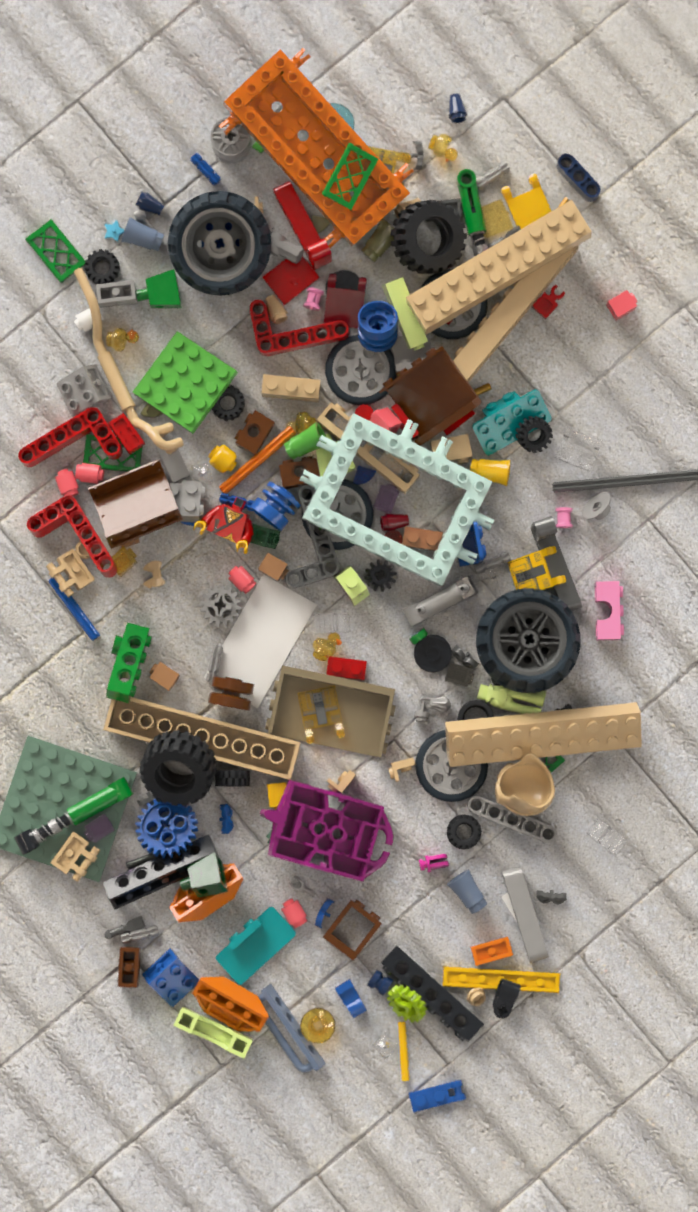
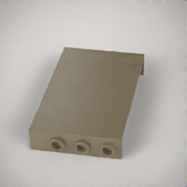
M282 665L279 681L275 680L273 692H276L275 700L271 699L269 710L272 711V715L266 721L265 729L268 730V734L381 758L382 754H386L388 743L384 741L386 735L390 736L392 724H388L390 716L394 717L396 705H392L395 689ZM323 692L322 697L323 695L325 696L323 702L328 723L318 725L316 714L306 715L309 710L316 713L314 700L312 704V699L308 693ZM330 706L336 708V710L327 711Z

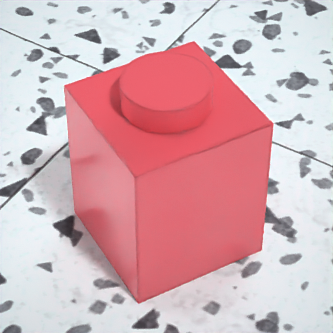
M626 290L609 300L606 306L617 321L636 309L637 299L633 293H629Z
M388 407L381 410L377 409L371 414V422L395 434L402 424Z

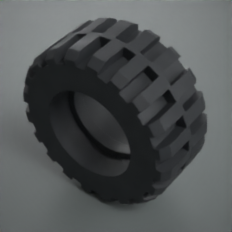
M426 200L406 206V210L400 211L398 214L400 218L395 219L393 222L395 229L391 230V236H394L391 246H395L396 251H394L396 257L401 258L399 262L403 266L407 265L408 270L416 271L419 274L444 272L448 268H452L456 264L455 260L461 259L462 253L460 252L466 248L464 239H467V233L463 231V228H466L465 223L459 220L461 215L454 213L455 208L451 205L446 206V203L443 201ZM425 219L433 221L438 226L441 234L440 246L433 255L425 254L417 243V229Z
M174 730L173 733L167 731L163 732L162 735H157L149 742L139 768L141 781L143 784L145 783L144 787L148 792H152L151 795L153 797L160 798L161 802H169L175 806L178 804L182 806L189 805V802L194 804L199 799H203L211 788L217 770V760L214 757L213 750L209 749V745L205 741L202 742L199 736H192L190 732L186 731L185 733H180V730ZM164 762H180L186 765L193 774H176L170 771Z

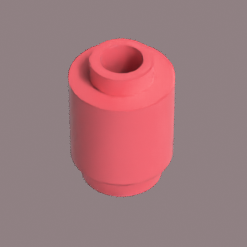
M77 464L75 479L80 480V482L98 484L104 479V470L101 469V465Z
M64 469L57 472L58 476L55 477L61 495L75 496L79 494V486L73 471Z
M235 566L228 573L230 575L229 580L240 592L243 591L245 594L257 584L254 581L255 578L243 566L239 568Z
M291 898L283 903L284 907L281 910L290 925L297 928L307 922V915L298 899L294 901Z

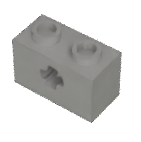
M134 280L96 285L100 308L138 304Z

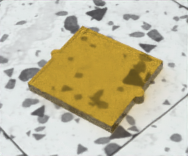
M502 199L482 206L487 230L484 234V237H486L484 239L513 228L508 216L509 212L506 211Z

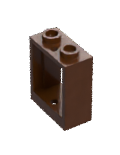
M357 899L349 901L323 935L324 939L353 961L382 924L379 921L381 917L373 911L369 914L364 910L365 905ZM351 907L375 924L355 951L332 934Z

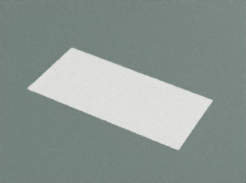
M263 574L222 645L223 652L220 655L221 661L219 671L216 674L218 675L217 677H230L255 684L253 694H240V697L249 699L251 705L258 708L317 604Z

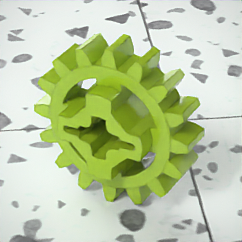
M395 985L388 992L387 1000L390 1001L388 1005L393 1007L392 1011L398 1017L403 1016L405 1021L409 1019L413 1023L414 1021L419 1022L425 1016L427 1008L424 1005L426 1003L420 1000L421 996L415 990L410 991L408 986L404 988L403 985L399 987Z

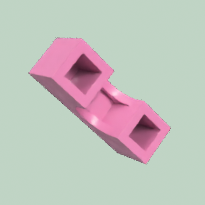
M619 581L595 582V603L602 602L610 608L608 619L596 621V641L620 640L621 636H624V624H620V617L624 614L623 605H620V597H623V586H619Z

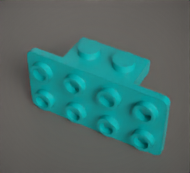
M537 389L521 397L514 391L506 393L496 402L487 404L482 409L485 417L472 425V429L484 453L490 456L518 440L516 438V434H518L516 428H520L518 424L520 422L523 424L524 418L529 420V416L534 418L538 416L549 423L552 417ZM533 428V429H531V430L529 431V433L533 432L534 430H536V429H538V428Z
M269 907L254 921L251 918L243 925L245 930L240 934L238 932L234 933L228 939L230 943L216 955L218 963L239 985L246 982L296 935L295 930L274 907Z

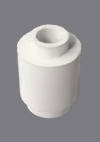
M90 308L76 315L77 319L74 322L79 331L83 329L84 332H87L93 328Z

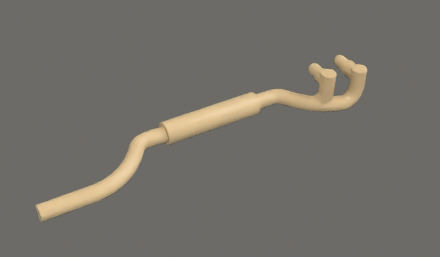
M76 269L74 274L91 311L93 343L99 355L97 358L122 411L126 412L131 424L144 431L158 448L165 450L167 454H172L184 445L182 438L179 437L170 441L162 439V437L174 430L171 422L152 427L149 423L139 419L134 409L135 403L110 351H107L103 343L102 319L96 296L83 269Z

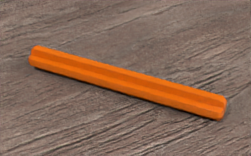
M288 426L219 486L220 490L226 494L281 448L285 442L296 435L295 430Z

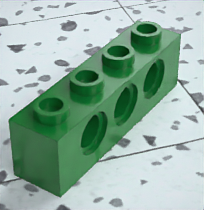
M127 623L106 689V698L129 703L130 697L135 696L137 686H134L136 680H140L142 669L139 668L141 663H145L147 656L145 648L150 647L152 636H149L150 628ZM137 645L139 648H132L131 646ZM126 662H133L134 664L127 665ZM122 678H126V679H128L129 681L123 682V681H121V679H122Z

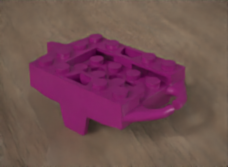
M289 780L277 809H262L260 811L262 817L273 822L268 855L363 882L365 878L381 868L387 862L390 855L389 852L383 851L379 859H370L378 830L384 831L386 835L385 844L391 846L393 844V831L383 806ZM328 795L338 798V802H341L337 809L329 807ZM301 822L307 823V827L301 826ZM320 823L322 826V830L320 833L316 834L314 832V826ZM338 828L340 836L334 839L332 832ZM347 835L353 836V839H347ZM316 852L324 854V863L320 862V865L309 862Z

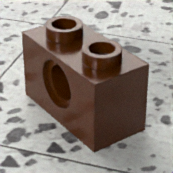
M256 410L253 414H248L244 421L246 426L243 430L239 429L234 438L236 439V446L253 456L259 452L275 426L273 420ZM250 429H258L259 434L256 437L249 436L248 432Z
M312 456L303 457L298 462L286 460L282 462V465H279L282 485L285 489L309 485L299 481L301 477L294 474L297 468H303L320 477L317 458H312Z
M120 947L118 987H139L141 948Z

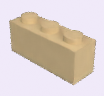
M263 374L261 394L262 397L319 402L321 380Z

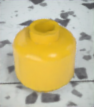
M216 445L208 456L210 458V465L220 473H224L227 470L231 472L237 465L235 461L236 453L226 445Z

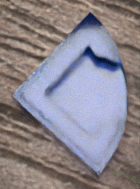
M358 465L353 484L362 485L369 482L375 476L376 471Z

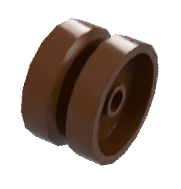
M213 676L211 686L222 690V694L210 693L208 703L250 711L251 701L240 697V694H253L255 684L230 677L221 678Z

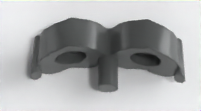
M413 141L416 154H411V157H417L414 170H422L424 158L421 141Z
M457 645L452 649L453 656L469 669L475 670L479 665L474 659L469 658L470 652L464 654L463 650Z
M537 890V899L543 904L552 901L554 904L559 905L567 900V894L554 893L553 890H550V893Z

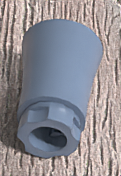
M130 217L121 242L159 251L164 234Z
M469 869L463 871L447 883L472 914L480 911L488 904Z

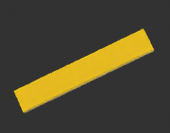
M443 967L442 986L497 989L500 980L503 978L520 984V991L559 993L560 973Z

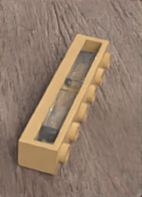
M330 403L317 418V423L340 441L351 416H347L344 413L345 409L338 403L335 405ZM362 440L356 455L403 494H406L420 477V474L417 473L419 470L413 464L407 465L401 459L391 454H386L384 450L374 445L370 446L368 442Z

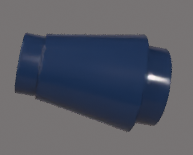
M459 93L451 94L449 96V118L452 123H462L466 120L467 112L461 95Z
M141 192L135 204L140 210L159 216L165 206L148 192Z

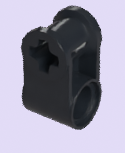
M503 978L500 980L493 1000L496 1017L504 1019L510 1015L520 992V984Z

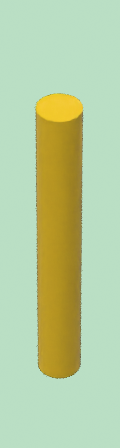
M398 1022L402 1081H409L406 1022Z

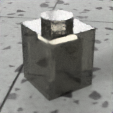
M450 662L444 682L467 688L468 684L472 685L475 674L471 673L472 668Z

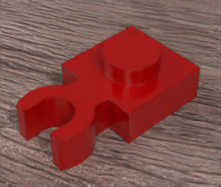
M557 285L552 287L550 295L544 292L532 305V308L545 320L558 307L559 304L555 301L561 300L565 295L564 291L560 295L555 294L554 291L557 289Z

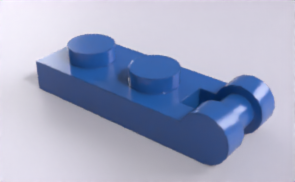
M455 1080L409 1092L413 1113L465 1100L466 1096L461 1088L463 1085L462 1081ZM453 1088L455 1095L449 1096L448 1089Z

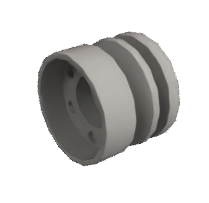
M225 117L213 126L211 131L212 149L215 156L221 161L228 164H236L243 161L249 155L251 136L241 124L236 125L225 135L224 131L229 124L222 129L218 127L228 118ZM229 135H232L233 141H229Z

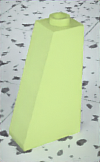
M401 277L381 285L388 303L397 311L398 326L408 349L413 348L415 351L425 347L424 343L428 342L425 332L406 302V297L410 294L404 278Z

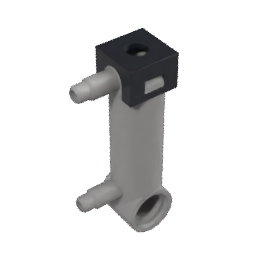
M467 576L455 582V584L406 607L403 611L410 626L413 627L479 593L471 577Z

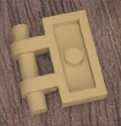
M74 549L57 558L56 561L60 566L55 567L52 562L46 566L51 578L56 580L59 584V589L67 597L74 594L70 588L74 585L79 591L95 580ZM64 571L70 580L65 581L60 573Z
M73 831L51 864L65 874H68L72 868L76 871L72 879L78 882L82 876L86 875V870L90 864L96 861V856L100 849L94 846L89 852L85 848L90 842ZM82 854L86 858L82 862V864L78 866L77 864H75V862Z

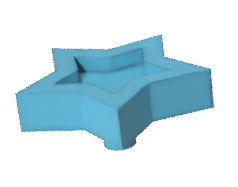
M116 220L112 225L104 224L107 229L105 239L113 238L118 242L119 236L124 233V229L119 227L118 221Z

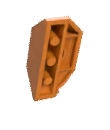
M234 863L223 864L228 892L200 898L197 897L192 889L183 891L180 885L173 903L169 906L178 922L203 920L235 898L244 878Z
M201 977L192 992L206 1014L236 1031L260 1032L269 1017L257 995L225 977Z

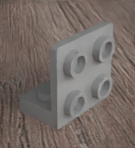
M429 333L426 335L428 342L424 343L425 347L415 351L413 348L408 349L403 336L397 338L395 345H393L396 375L405 367L409 370L412 367L411 363L419 357L422 360L427 357L425 353L431 349Z
M96 364L82 366L57 382L58 389L71 416L78 415L95 403L107 402L112 399Z

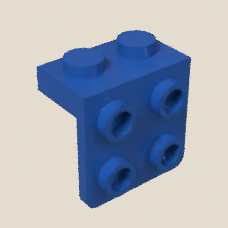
M477 522L472 523L462 544L463 548L478 554L477 558L474 559V564L482 563L487 556L485 544L481 545L480 540L483 537L481 525L478 526ZM458 558L459 567L471 565L470 563Z

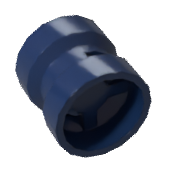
M376 970L367 986L371 989L376 988L378 993L384 996L393 979L383 977L382 972Z

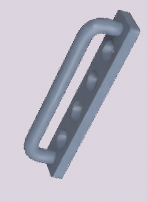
M269 984L261 990V994L258 996L261 1003L265 1000L268 1001L309 1063L306 1065L302 1064L270 1016L265 1024L298 1071L309 1072L313 1069L318 1071L326 1064L275 988L272 984Z

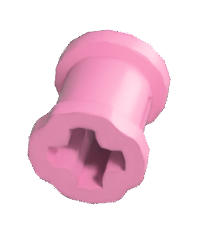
M308 287V296L303 307L319 311V302L324 291Z
M555 508L557 512L556 527L572 528L571 512L573 508Z

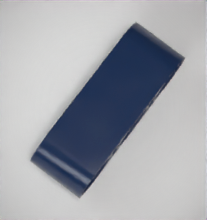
M562 154L557 162L558 172L584 200L588 202L597 200L601 190L600 185L571 154ZM566 160L571 166L565 168L561 165V162ZM580 174L583 180L576 181L574 175ZM588 188L595 189L596 194L589 195L586 190Z

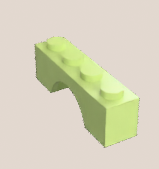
M184 1006L181 1008L173 1025L190 1034L209 1040L242 1058H245L253 1041L252 1038Z

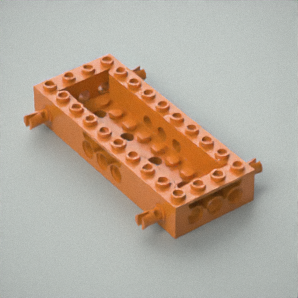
M304 48L291 60L280 49L224 101L223 105L230 112V116L218 127L222 129L229 124L224 131V134L227 135L236 125L241 124L332 224L334 230L324 238L326 242L331 238L333 239L328 245L331 249L341 238L353 246L410 194L402 182L414 171L410 169L403 173L408 166L405 163L393 174L298 68L311 58L308 54L300 59L305 52ZM280 102L283 106L282 111L274 112L272 104ZM304 130L308 133L306 141L298 139L297 134L299 131ZM348 143H352L378 158L352 210L322 195ZM350 151L346 158L347 162L358 159L356 153ZM326 159H331L334 162V167L330 170L323 166V162ZM367 159L361 160L364 171L367 170L371 162ZM358 161L348 164L351 175L361 172ZM345 165L339 171L338 179L348 176ZM362 174L351 177L354 187H358L363 177ZM349 178L339 181L341 192L352 188ZM336 182L333 183L329 190L333 194L339 193ZM349 192L342 194L344 200L350 202L352 197L349 195Z

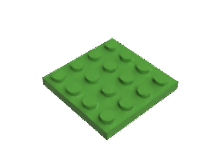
M177 331L133 390V393L194 434L238 372Z

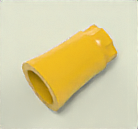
M472 459L470 471L494 483L507 486L511 460Z

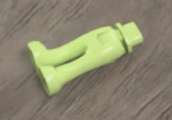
M481 684L477 699L484 700L486 704L489 702L490 705L502 710L520 714L541 712L542 708L513 702V700L518 699L543 707L547 691L522 693L499 685L493 686L490 684L487 686Z

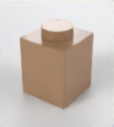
M267 553L258 568V571L277 582L280 579L284 580L289 572L287 569L288 564L270 553Z
M161 662L158 665L155 663L149 671L151 674L149 678L168 691H171L180 677L178 673Z

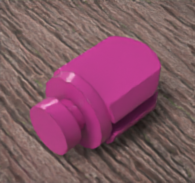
M447 854L430 857L426 855L425 861L423 859L419 860L420 870L424 871L427 868L429 873L431 870L448 867V861L430 864L447 859Z

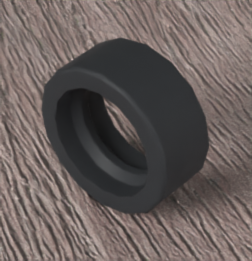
M474 700L462 706L457 720H464L465 713L474 707L484 710L487 718L494 717V714L488 704L483 701Z

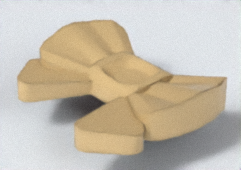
M151 561L144 566L143 570L152 572L153 578L144 582L146 587H160L165 584L160 570L161 561Z

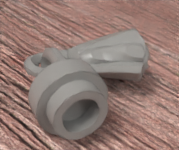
M445 696L420 698L419 705L421 706V711H415V721L427 722L430 713L424 712L425 708L434 709L441 713L448 711L451 707L450 700ZM424 700L430 701V705L425 704Z

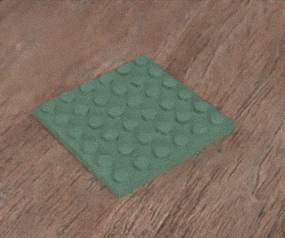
M27 736L0 814V849L55 867L51 864L52 860L74 831L90 842L85 848L90 852L94 846L100 849L96 856V861L90 864L84 876L85 878L100 882L129 797L77 826L70 824L68 828H63L60 833L58 832L56 835L47 837L46 840L40 843L38 848L25 855L21 853L14 837L26 830L39 829L42 825L45 826L50 820L57 819L56 817H61L64 813H67V808L90 797L125 777L132 790L137 772ZM81 854L75 864L80 866L86 857ZM71 868L69 872L75 874L76 871Z

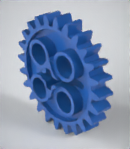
M154 799V805L147 803L148 810L141 809L144 815L137 816L141 822L135 823L136 827L140 828L135 830L137 835H140L137 839L139 842H142L141 846L143 849L147 847L149 854L154 850L153 854L155 857L161 853L162 858H165L166 853H169L172 858L173 852L180 855V849L187 851L186 844L193 845L190 839L197 838L193 832L198 831L197 826H194L198 824V821L194 819L196 814L191 812L193 810L191 806H182L181 804L175 806L169 802L163 803ZM163 812H169L168 816L161 817ZM185 822L182 827H176L177 823ZM152 827H158L155 832H149ZM167 837H173L171 842H164Z

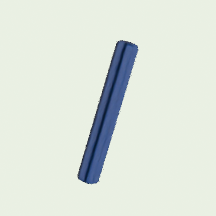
M50 578V585L92 641L100 636L99 632L72 596L67 597L59 589V584L56 580Z

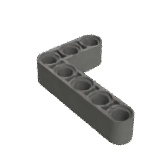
M309 485L301 487L298 492V500L303 515L311 499H304L301 493L304 490H308L313 496L315 489ZM307 521L308 531L319 562L288 572L285 583L292 589L333 577L340 568L329 532L324 530L322 536H316L313 529L317 526ZM327 545L330 548V552L322 554L319 547ZM333 563L336 567L335 572L330 573L326 571V564ZM315 569L318 575L316 578H309L307 571ZM292 574L297 575L299 583L291 584L289 576Z
M549 516L533 522L530 528L538 550L549 546H555L557 553L545 557L551 578L562 575L566 577L565 583L553 586L556 596L571 611L582 608L581 600L555 536L557 527L553 517Z

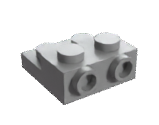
M183 481L182 484L169 483L183 519L179 522L200 521V516H204V504H201V498L205 499L206 490L205 487H202V481Z

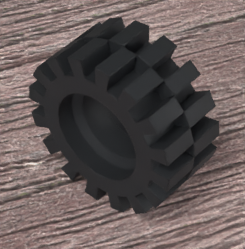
M99 249L98 252L95 250L85 260L86 274L94 284L113 283L114 279L118 278L120 265L117 258L109 250L105 249L103 251ZM99 261H106L110 268L107 273L98 274L95 271V265Z
M232 385L228 386L212 408L214 415L221 420L224 419V421H232L234 418L240 417L245 407L242 392ZM225 396H231L235 400V405L230 410H225L220 406V401Z
M529 416V420L524 418V423L520 422L518 424L520 428H516L518 443L528 452L537 453V450L542 452L543 447L547 449L548 446L546 444H551L550 438H553V434H551L553 431L550 425L538 416H535V418ZM533 428H539L541 432L539 438L535 441H530L528 439L529 431Z
M216 770L215 786H250V771Z
M463 814L454 817L449 822L446 834L449 842L454 847L470 849L480 841L482 831L477 819ZM462 824L468 825L472 831L471 836L465 840L460 839L456 833L457 828Z

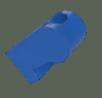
M350 979L335 987L336 992L353 1018L367 1011Z

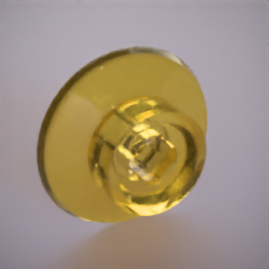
M311 1009L302 1017L300 1024L301 1032L312 1043L326 1042L334 1034L335 1020L331 1013L325 1009ZM320 1021L323 1027L316 1030L313 1024Z

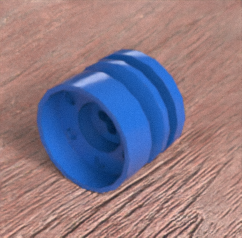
M371 301L365 304L358 313V339L361 345L373 352H384L395 345L398 338V315L395 308L384 301Z
M269 481L267 487L272 493L263 489L262 493L267 497L266 501L257 497L250 506V509L268 524L282 532L289 522L284 516L285 512L294 516L295 512L290 506L298 510L301 505L289 491Z

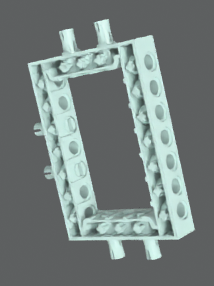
M353 414L340 441L336 443L323 435L319 438L320 441H318L316 446L331 452L332 457L323 476L318 477L304 470L302 474L304 476H301L299 480L315 487V492L302 519L438 586H442L457 557L471 565L474 564V559L477 558V553L463 548L462 545L472 523L477 522L478 525L487 530H490L492 527L490 524H493L494 519L479 513V508L492 481L448 460L446 455L453 444V441L450 439L447 441L448 438H441L436 452H431L413 443L411 439L419 425L411 420H407L402 434L397 435L367 419ZM362 440L368 442L370 446L374 445L384 450L386 454H391L401 459L402 462H409L419 467V470L437 476L439 480L443 479L454 484L453 487L466 490L465 495L459 500L460 503L454 515L451 517L452 521L448 530L442 536L444 538H442L438 549L434 552L433 559L329 509Z

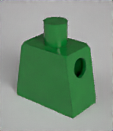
M175 269L145 279L147 288L136 290L137 300H149L152 309L182 308Z

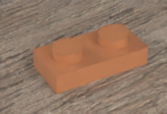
M405 526L402 545L435 551L442 540L443 532Z

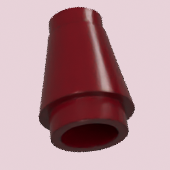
M385 513L384 516H380L382 531L390 532L409 526L408 515Z

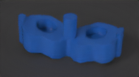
M221 804L222 817L219 818V821H222L221 831L222 834H229L234 827L230 819L233 810L228 804Z
M327 898L317 914L315 926L322 929L323 917L325 915L330 918L331 914L326 911L335 901Z

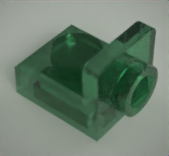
M252 523L254 534L250 543L276 549L280 540V531Z

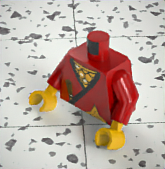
M236 497L232 507L227 504L216 506L194 524L193 530L197 527L202 528L199 533L202 535L207 527L206 530L236 543L237 552L239 548H245L244 554H247L248 545L254 534L252 521L249 519L250 515L242 512L247 501Z

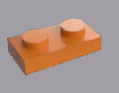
M508 936L470 947L476 966L513 956Z

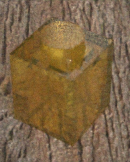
M124 546L112 556L117 565V574L120 578L138 563L135 560L137 555L131 548L127 550Z

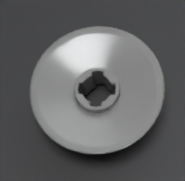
M600 492L594 495L585 504L582 511L583 517L586 519L595 518L597 520L605 518L611 510L609 505L611 501L610 494Z

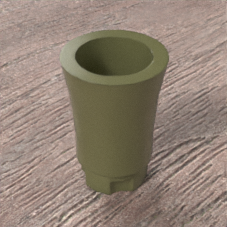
M382 219L365 243V246L361 249L362 253L373 262H376L391 246V241H394V236H391V230L395 228Z

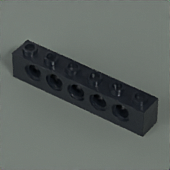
M208 834L193 841L192 846L186 844L187 851L180 849V855L173 852V857L171 858L169 853H166L165 858L159 856L104 881L103 885L113 908L116 910L189 877V865L211 853L216 852L218 855L210 835Z
M397 945L381 962L384 965L382 969L389 976L393 973L398 978L396 982L399 985H403L404 988L408 986L412 991L415 990L421 996L420 1000L427 1004V1010L433 1015L437 1013L441 1017L439 1021L447 1028L453 1027L456 1030L454 1034L461 1041L466 1039L469 1042L484 1025L483 1022ZM400 963H405L408 967L407 972L404 974H400L396 970L397 965ZM415 976H419L422 979V984L419 987H414L411 984V979ZM429 989H433L437 993L436 998L433 1000H428L425 996ZM444 1002L451 1005V1010L448 1013L440 1011V1006ZM459 1015L464 1016L466 1019L463 1026L455 1024V1018Z

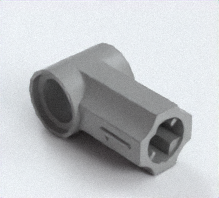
M272 231L271 254L281 256L297 264L303 256L304 249L288 241L281 234Z

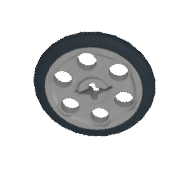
M453 269L434 273L425 280L421 288ZM488 299L469 309L473 314L471 320H465L461 314L454 318L456 323L454 327L449 328L444 324L431 333L445 339H460L469 336L479 328L480 322L486 317Z
M358 334L348 336L332 348L325 364V375L329 387L338 398L353 405H368L381 400L388 394L387 391L379 393L384 387L382 384L391 377L395 380L397 375L394 355L391 349L384 352H374L371 358H367L363 354L366 348L359 342ZM347 350L355 352L353 359L348 360L345 358L344 354ZM359 359H361L362 367L367 369L363 372V380H361L360 373L355 370L359 368ZM377 363L384 364L385 371L382 373L376 372L374 369ZM345 367L348 373L346 376L340 377L337 374V369ZM368 381H376L378 384L377 388L369 390L367 388ZM356 382L359 385V389L356 392L349 391V383Z
M343 479L337 492V498L332 502L329 509L336 512L340 503L339 509L343 516L351 519V515L358 512L362 516L361 521L358 523L371 529L374 510L368 494L355 482ZM311 492L306 496V500L312 498ZM349 494L353 495L356 499L352 505H348L344 501L345 497ZM302 519L303 526L310 537L306 521ZM315 527L313 529V532L316 536L323 535V533L320 532L319 527ZM329 532L335 550H343L355 546ZM321 545L322 547L330 549L327 545Z
M442 730L431 735L421 745L416 757V775L424 790L432 797L447 802L462 801L470 798L482 787L487 777L488 763L471 765L476 769V773L472 777L465 774V768L469 765L457 766V769L454 768L450 776H448L450 770L446 766L448 762L447 752L442 750V744L446 741V731ZM432 754L437 755L439 758V762L435 766L428 763V757ZM440 773L444 779L441 784L433 782L432 777L434 774ZM453 779H459L462 782V787L459 790H454L451 787Z

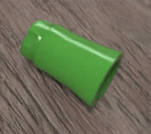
M315 422L309 428L285 442L284 446L289 457L295 459L320 449L321 447L316 446L318 441H320L319 438L321 435L327 438L322 427Z

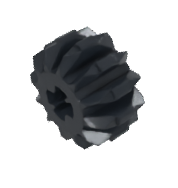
M378 559L377 566L372 562L370 563V567L373 570L365 569V572L371 575L364 576V579H371L367 584L368 587L375 584L373 591H377L378 586H381V592H384V585L391 589V585L388 582H396L391 576H396L397 572H390L394 566L390 565L387 568V560L384 561L383 565H380V560ZM380 571H383L384 576L386 575V578H381V580H377V576H375V574H379Z

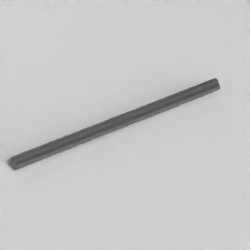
M698 469L553 482L552 489L554 493L693 481L698 480Z

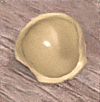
M533 754L525 755L517 763L506 764L498 774L497 782L495 783L497 803L504 805L509 811L522 816H533L543 812L550 806L555 795L554 782L549 769Z

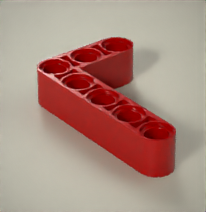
M288 181L272 189L313 269L317 270L332 262V253L324 238L321 239L292 183Z
M254 300L249 306L257 348L263 356H273L338 342L349 336V327L342 320L273 334L265 303L262 300ZM262 306L264 309L262 313L256 314L254 313V308ZM266 324L267 330L259 332L257 330L258 326ZM339 326L346 328L345 333L342 335L335 332ZM321 330L327 332V336L323 339L317 337V333ZM302 334L308 336V340L304 343L298 341L299 336ZM284 338L290 340L289 345L286 347L280 345V341ZM265 342L271 344V348L267 351L261 349L262 344Z
M91 407L23 447L19 451L18 457L24 466L34 467L90 432H93L108 458L112 460L119 459L123 454V449L101 412L97 408ZM91 415H98L96 421H89ZM76 424L82 425L79 431H73V427ZM102 430L108 431L105 437H99V433ZM59 434L66 435L63 441H57ZM43 444H49V448L46 451L40 450ZM111 446L118 447L115 453L108 452ZM28 453L33 454V457H32L31 460H29V461H25V460H24V457H25L26 454H28Z
M66 495L28 519L27 528L37 538L46 536L69 521L101 574L106 578L116 575L118 570L116 563L73 496ZM69 504H74L71 509H66ZM53 514H57L55 519H50ZM78 519H83L80 524H76ZM37 524H41L40 528L34 530ZM87 534H92L89 539H85ZM97 549H101L99 554H94ZM106 564H111L110 568L103 570Z

